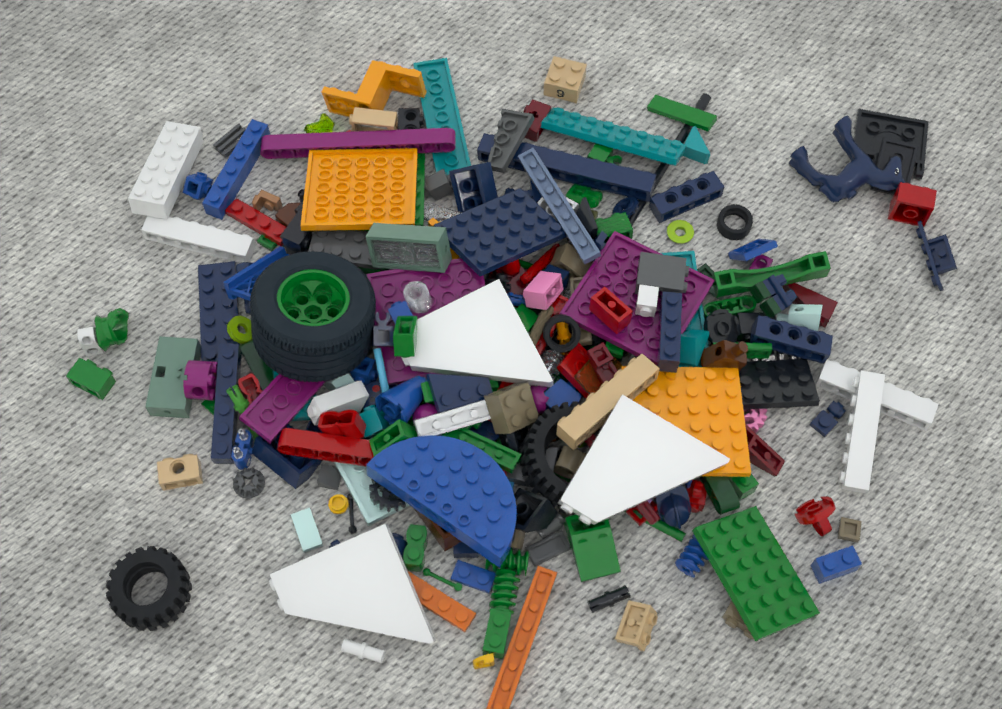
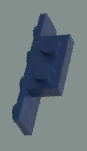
M918 221L919 228L916 229L919 239H923L924 244H921L924 255L928 254L929 259L926 260L929 271L933 270L934 275L931 276L934 287L938 286L939 290L943 291L939 275L957 269L947 235L928 240L922 222Z

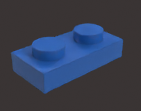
M457 560L451 581L490 594L496 574L495 572Z

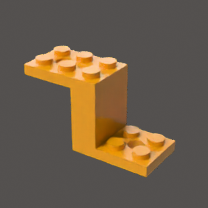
M372 60L357 94L325 86L321 91L328 111L350 117V114H353L354 107L383 110L392 90L422 98L425 97L427 92L420 71Z

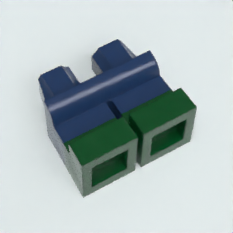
M783 274L778 276L772 275L749 289L757 304L764 301L759 307L764 315L770 318L789 307L797 298L792 289L785 292L782 288L787 283Z

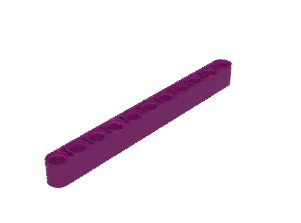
M451 128L265 135L261 141V156L266 159L308 158L309 150L417 148L418 153L451 152L456 147V132Z

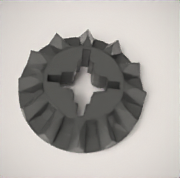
M253 467L244 468L242 471L237 472L233 479L234 491L242 498H254L265 487L263 474L260 470L258 471ZM243 478L252 479L254 487L252 485L244 486L246 483Z

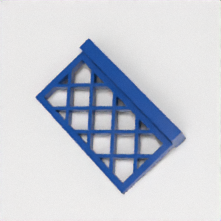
M278 247L224 281L223 284L228 298L234 300L240 297L250 301L254 283L263 270L278 259L290 254L286 253L284 247Z

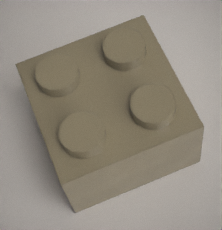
M529 382L513 383L484 396L495 434L513 433L534 423L539 417Z

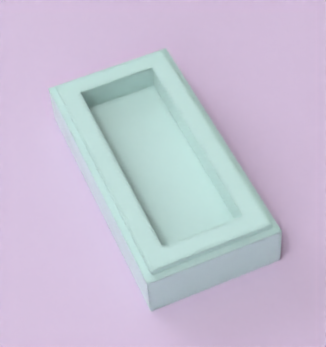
M307 508L291 514L303 552L305 553L323 546L311 509Z

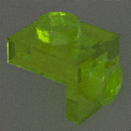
M323 113L318 122L305 125L304 131L306 133L332 132L335 123L326 113Z

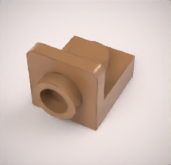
M262 189L252 200L253 208L258 211L263 206L269 211H278L283 207L280 197Z

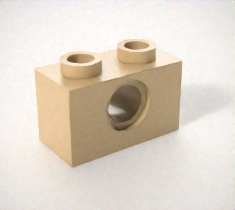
M186 454L180 458H165L157 462L158 481L163 491L203 483L201 461L197 455ZM184 468L183 472L176 474L178 469Z

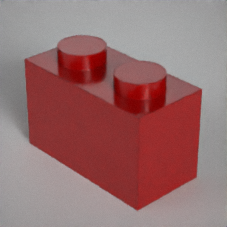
M605 286L591 297L589 310L614 333L618 334L630 324L633 311Z

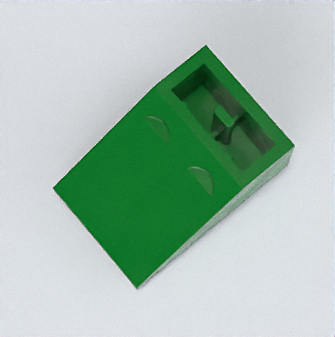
M577 514L565 517L564 526L581 582L620 573V565L609 519L595 525L592 523L587 525L579 520L580 516Z

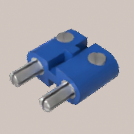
M242 428L238 430L235 439L236 445H234L231 453L232 460L239 470L249 467L255 442L251 433Z

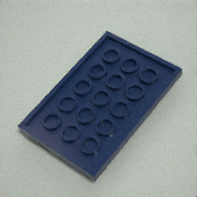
M521 188L433 225V227H446L450 248L479 277L567 237L561 225Z

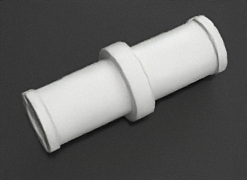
M346 638L341 646V652L356 655L362 660L366 658L379 663L383 662L386 650L368 646L366 642L361 644Z

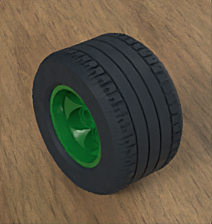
M315 251L294 253L282 257L266 267L256 279L250 296L252 340L263 362L278 374L284 375V377L304 382L330 381L354 370L365 359L372 345L376 298L368 277L360 268L345 258Z

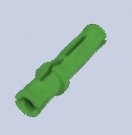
M234 385L232 387L236 394L233 393L231 388H228L226 392L235 405L234 409L241 415L249 407V401L243 397L238 385ZM248 427L255 440L258 437L257 433Z

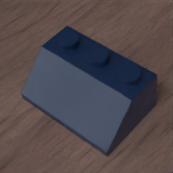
M491 162L449 171L458 214L498 198Z
M288 424L285 428L293 427L290 424ZM280 434L271 444L260 435L255 438L252 454L295 489L306 482L323 461L280 453L277 450Z

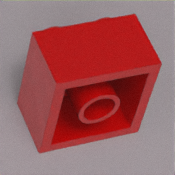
M900 182L890 202L888 219L918 226L917 222L921 221L923 226H925L934 210L937 190Z

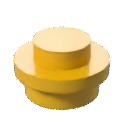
M336 494L330 498L328 506L332 513L342 514L348 509L349 502L344 495Z

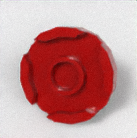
M823 496L821 501L815 502L814 499L803 503L796 509L797 513H794L799 524H812L820 536H825L832 531L827 517L833 514L836 509L833 499Z

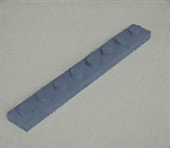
M531 148L518 155L520 163L557 222L561 225L584 265L600 257L601 253L535 149Z

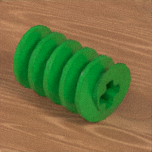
M510 548L500 569L508 568V570L512 571L516 569L518 576L525 571L526 576L529 551L526 550L522 556L520 549L513 554V549ZM486 559L485 570H488L490 565H492L493 571H496L498 567Z
M497 569L495 572L497 577L494 578L495 585L492 587L494 593L491 594L493 601L489 602V607L512 612L511 615H514V611L510 610L509 607L516 606V603L512 602L511 599H516L517 595L512 593V591L519 590V587L515 586L514 583H520V579L515 577L517 575L515 571Z

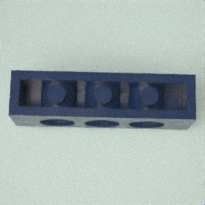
M714 171L703 173L693 180L689 179L677 187L673 186L663 193L654 194L650 199L649 208L660 224L722 197L725 187Z
M758 315L752 325L750 343H772V350L824 364L831 355L833 335L826 334L823 331H814L804 326L792 325L786 321L774 320L768 316Z

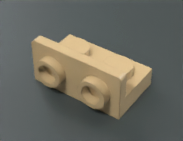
M628 600L615 640L620 643L636 646L640 651H645L646 646L651 641L652 628L657 623V612L651 605Z

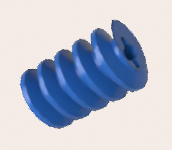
M693 534V539L689 540L688 545L684 548V552H681L680 558L676 560L675 564L680 571L695 578L693 571L700 573L701 570L697 565L704 567L705 563L701 559L708 560Z

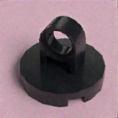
M727 309L713 311L705 319L704 331H709L708 341L712 345L713 342H720L722 340L736 343L737 336L741 333L738 318L729 313Z

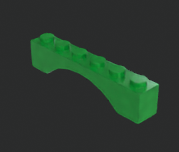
M818 252L768 268L751 270L728 269L714 272L712 279L715 282L713 287L716 298L750 292L749 289L772 275L778 276L783 274L787 280L785 285L824 278L828 276L831 267L827 252Z

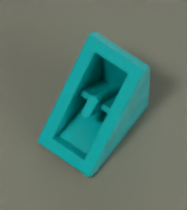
M694 126L685 142L686 150L682 156L702 164H707L710 152L697 127Z
M690 329L681 334L679 364L697 367L708 340L709 331Z

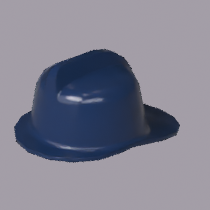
M680 485L656 496L661 521L666 522L669 526L681 529V526L688 521L691 514L690 500L686 488Z

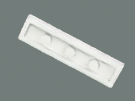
M484 399L413 421L417 436L419 437L440 435L491 418Z

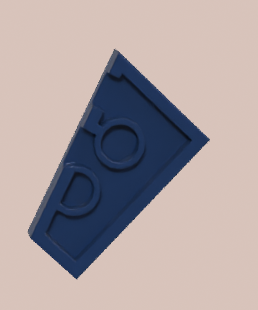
M426 374L437 413L484 400V396L493 393L488 377Z

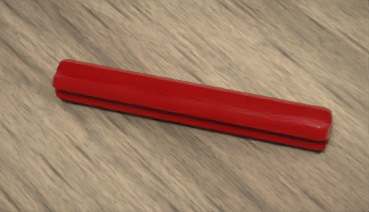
M555 243L520 276V281L523 284H528L551 262L557 247L560 246L559 243Z

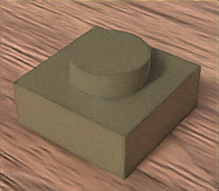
M841 517L837 539L858 543L860 541L862 521Z

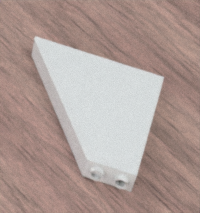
M499 279L417 320L415 356L401 357L405 366L410 365L412 371L488 377L489 380L511 383L529 382V385L553 386V379Z
M622 394L558 503L562 505L561 509L569 514L573 512L580 516L579 520L583 523L595 525L727 464L730 458Z
M383 524L270 574V586L273 591L277 592L279 597L277 599L278 606L281 611L284 610L285 614L429 644L436 641L388 524Z

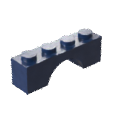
M662 292L659 308L660 339L657 353V367L660 368L659 371L677 373L680 363L682 293Z

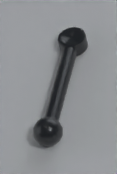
M348 494L346 497L349 501L350 527L348 530L350 534H354L357 532V528L354 526V499L351 494Z

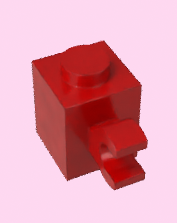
M692 480L690 488L686 490L689 495L691 512L698 513L703 511L707 492L701 481Z

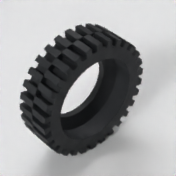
M573 401L570 406L568 402H563L560 407L557 404L552 406L550 410L544 411L526 434L522 442L523 447L520 450V454H522L520 466H525L521 471L522 475H529L525 481L527 486L533 484L535 487L531 492L535 494L539 492L543 497L548 498L554 508L557 505L560 506L559 512L565 513V511L561 509L562 505L558 502L569 484L553 473L547 463L545 454L548 445L558 438L556 435L558 421L562 417L570 415L573 408L578 405V401ZM600 427V428L594 433V435H595L596 437L598 436V434H599V432L601 431L602 427Z

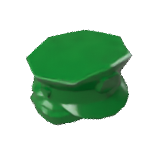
M119 308L110 311L106 317L96 315L94 319L97 343L105 352L111 345L117 344L120 346L128 339L127 321L129 313L125 309Z

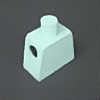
M792 304L789 315L778 313L776 320L786 321L792 325L804 326L818 331L823 305Z

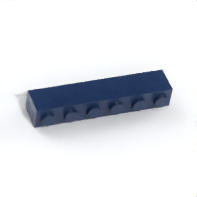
M219 344L211 460L214 464H234L231 453L234 445H236L238 411L234 409L235 405L226 390L231 388L233 393L236 394L232 386L238 385L239 387L238 379H240L242 350L239 344Z

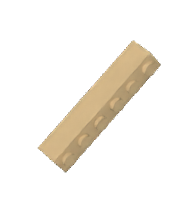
M643 354L637 358H632L627 367L623 370L619 369L610 381H605L596 393L592 392L583 404L576 405L570 415L564 416L558 421L556 435L571 449L575 450L605 424L622 394L633 400L657 379L660 368Z

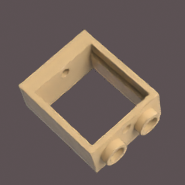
M354 107V112L349 117V125H352L351 132L398 130L397 112ZM362 125L387 127V129L363 127Z

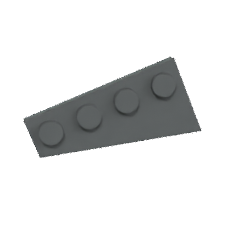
M508 109L501 110L502 116L497 125V134L494 136V146L491 147L488 162H491L492 171L505 173L535 119L533 114Z

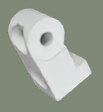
M94 326L78 329V340L86 356L104 353L98 346L96 328Z

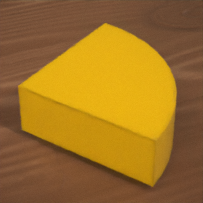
M493 653L477 657L473 660L474 669L495 665Z

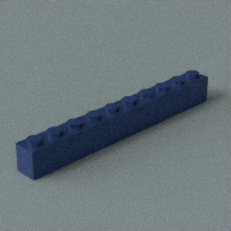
M483 134L477 149L478 160L488 162L491 147L494 146V134ZM521 142L508 168L526 172L518 159V155L534 148L553 179L626 197L633 196L638 200L650 202L656 182V174L648 171L635 170L631 167L606 163L597 159L565 153L560 150L556 151L544 146L531 145L527 142Z

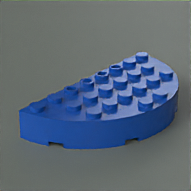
M430 435L413 437L397 442L382 450L366 464L367 476L500 568L512 545L517 509L514 492L507 476L488 454L476 446L456 438Z

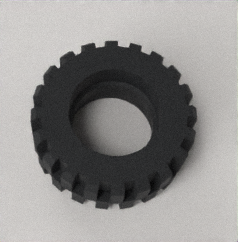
M148 546L147 550L140 547L136 548V552L133 554L129 551L125 554L126 558L121 561L119 559L115 563L116 569H111L109 573L111 580L106 581V588L109 590L106 592V598L110 602L109 606L114 613L131 628L136 627L141 631H145L148 628L150 631H156L157 626L165 628L169 626L168 622L170 620L175 622L179 619L177 616L179 612H185L187 608L185 602H190L191 599L189 591L192 590V584L189 581V573L172 552L168 553L166 549L161 547L157 550L155 546ZM152 572L163 573L167 577V588L161 598L149 605L135 604L132 601L131 594L138 579Z

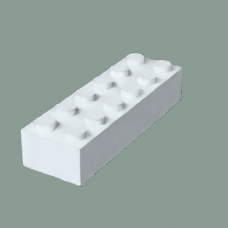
M166 121L128 197L132 213L168 219L186 181V177L202 147L201 127Z

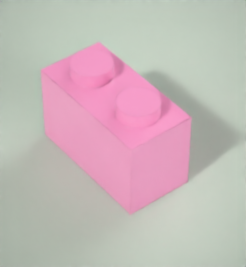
M540 271L523 291L526 307L547 310L563 291L561 274Z

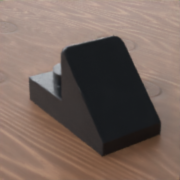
M525 426L510 434H499L501 445L518 452L523 447L522 442L528 433V427Z

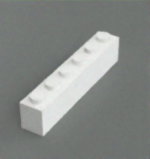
M147 216L141 229L144 238L147 240L238 263L250 262L256 248L253 237L247 234L241 235L231 230L217 229L211 225L204 226L195 221H184L179 217L161 219Z
M826 360L815 386L851 400L852 394L855 395L856 388L853 387L854 377L858 376L860 372L854 368L842 366L836 361ZM884 382L880 413L927 431L933 422L938 404L929 398H922L911 391L902 390L891 383Z
M861 370L858 376L854 377L853 387L856 388L855 395L852 394L850 401L853 411L852 414H849L847 425H850V432L846 433L845 436L847 452H843L842 464H845L844 471H841L839 476V483H842L841 489L859 493H867L869 491L885 374Z

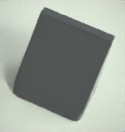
M321 464L317 479L318 487L338 490L341 480L338 469Z

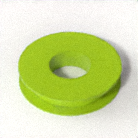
M675 220L668 225L667 235L673 242L687 243L693 238L694 229L687 221ZM681 229L685 232V235L678 236L675 231Z
M244 316L233 317L227 325L229 336L240 344L251 341V320ZM237 326H242L245 329V334L240 333Z

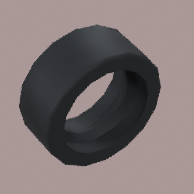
M737 204L724 207L717 219L719 233L729 240L744 239L749 234L753 224L751 212L746 207ZM729 215H737L745 221V227L742 229H732L725 224L724 219Z
M558 314L546 321L543 327V338L552 350L568 352L578 345L581 331L579 325L572 317ZM559 322L569 324L573 330L571 340L564 345L554 343L550 336L552 327Z

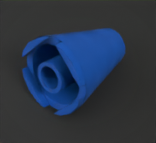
M415 376L379 394L375 398V404L379 412L382 410L385 413L383 418L391 425L399 419L407 423L424 399L421 383L428 380L425 377Z

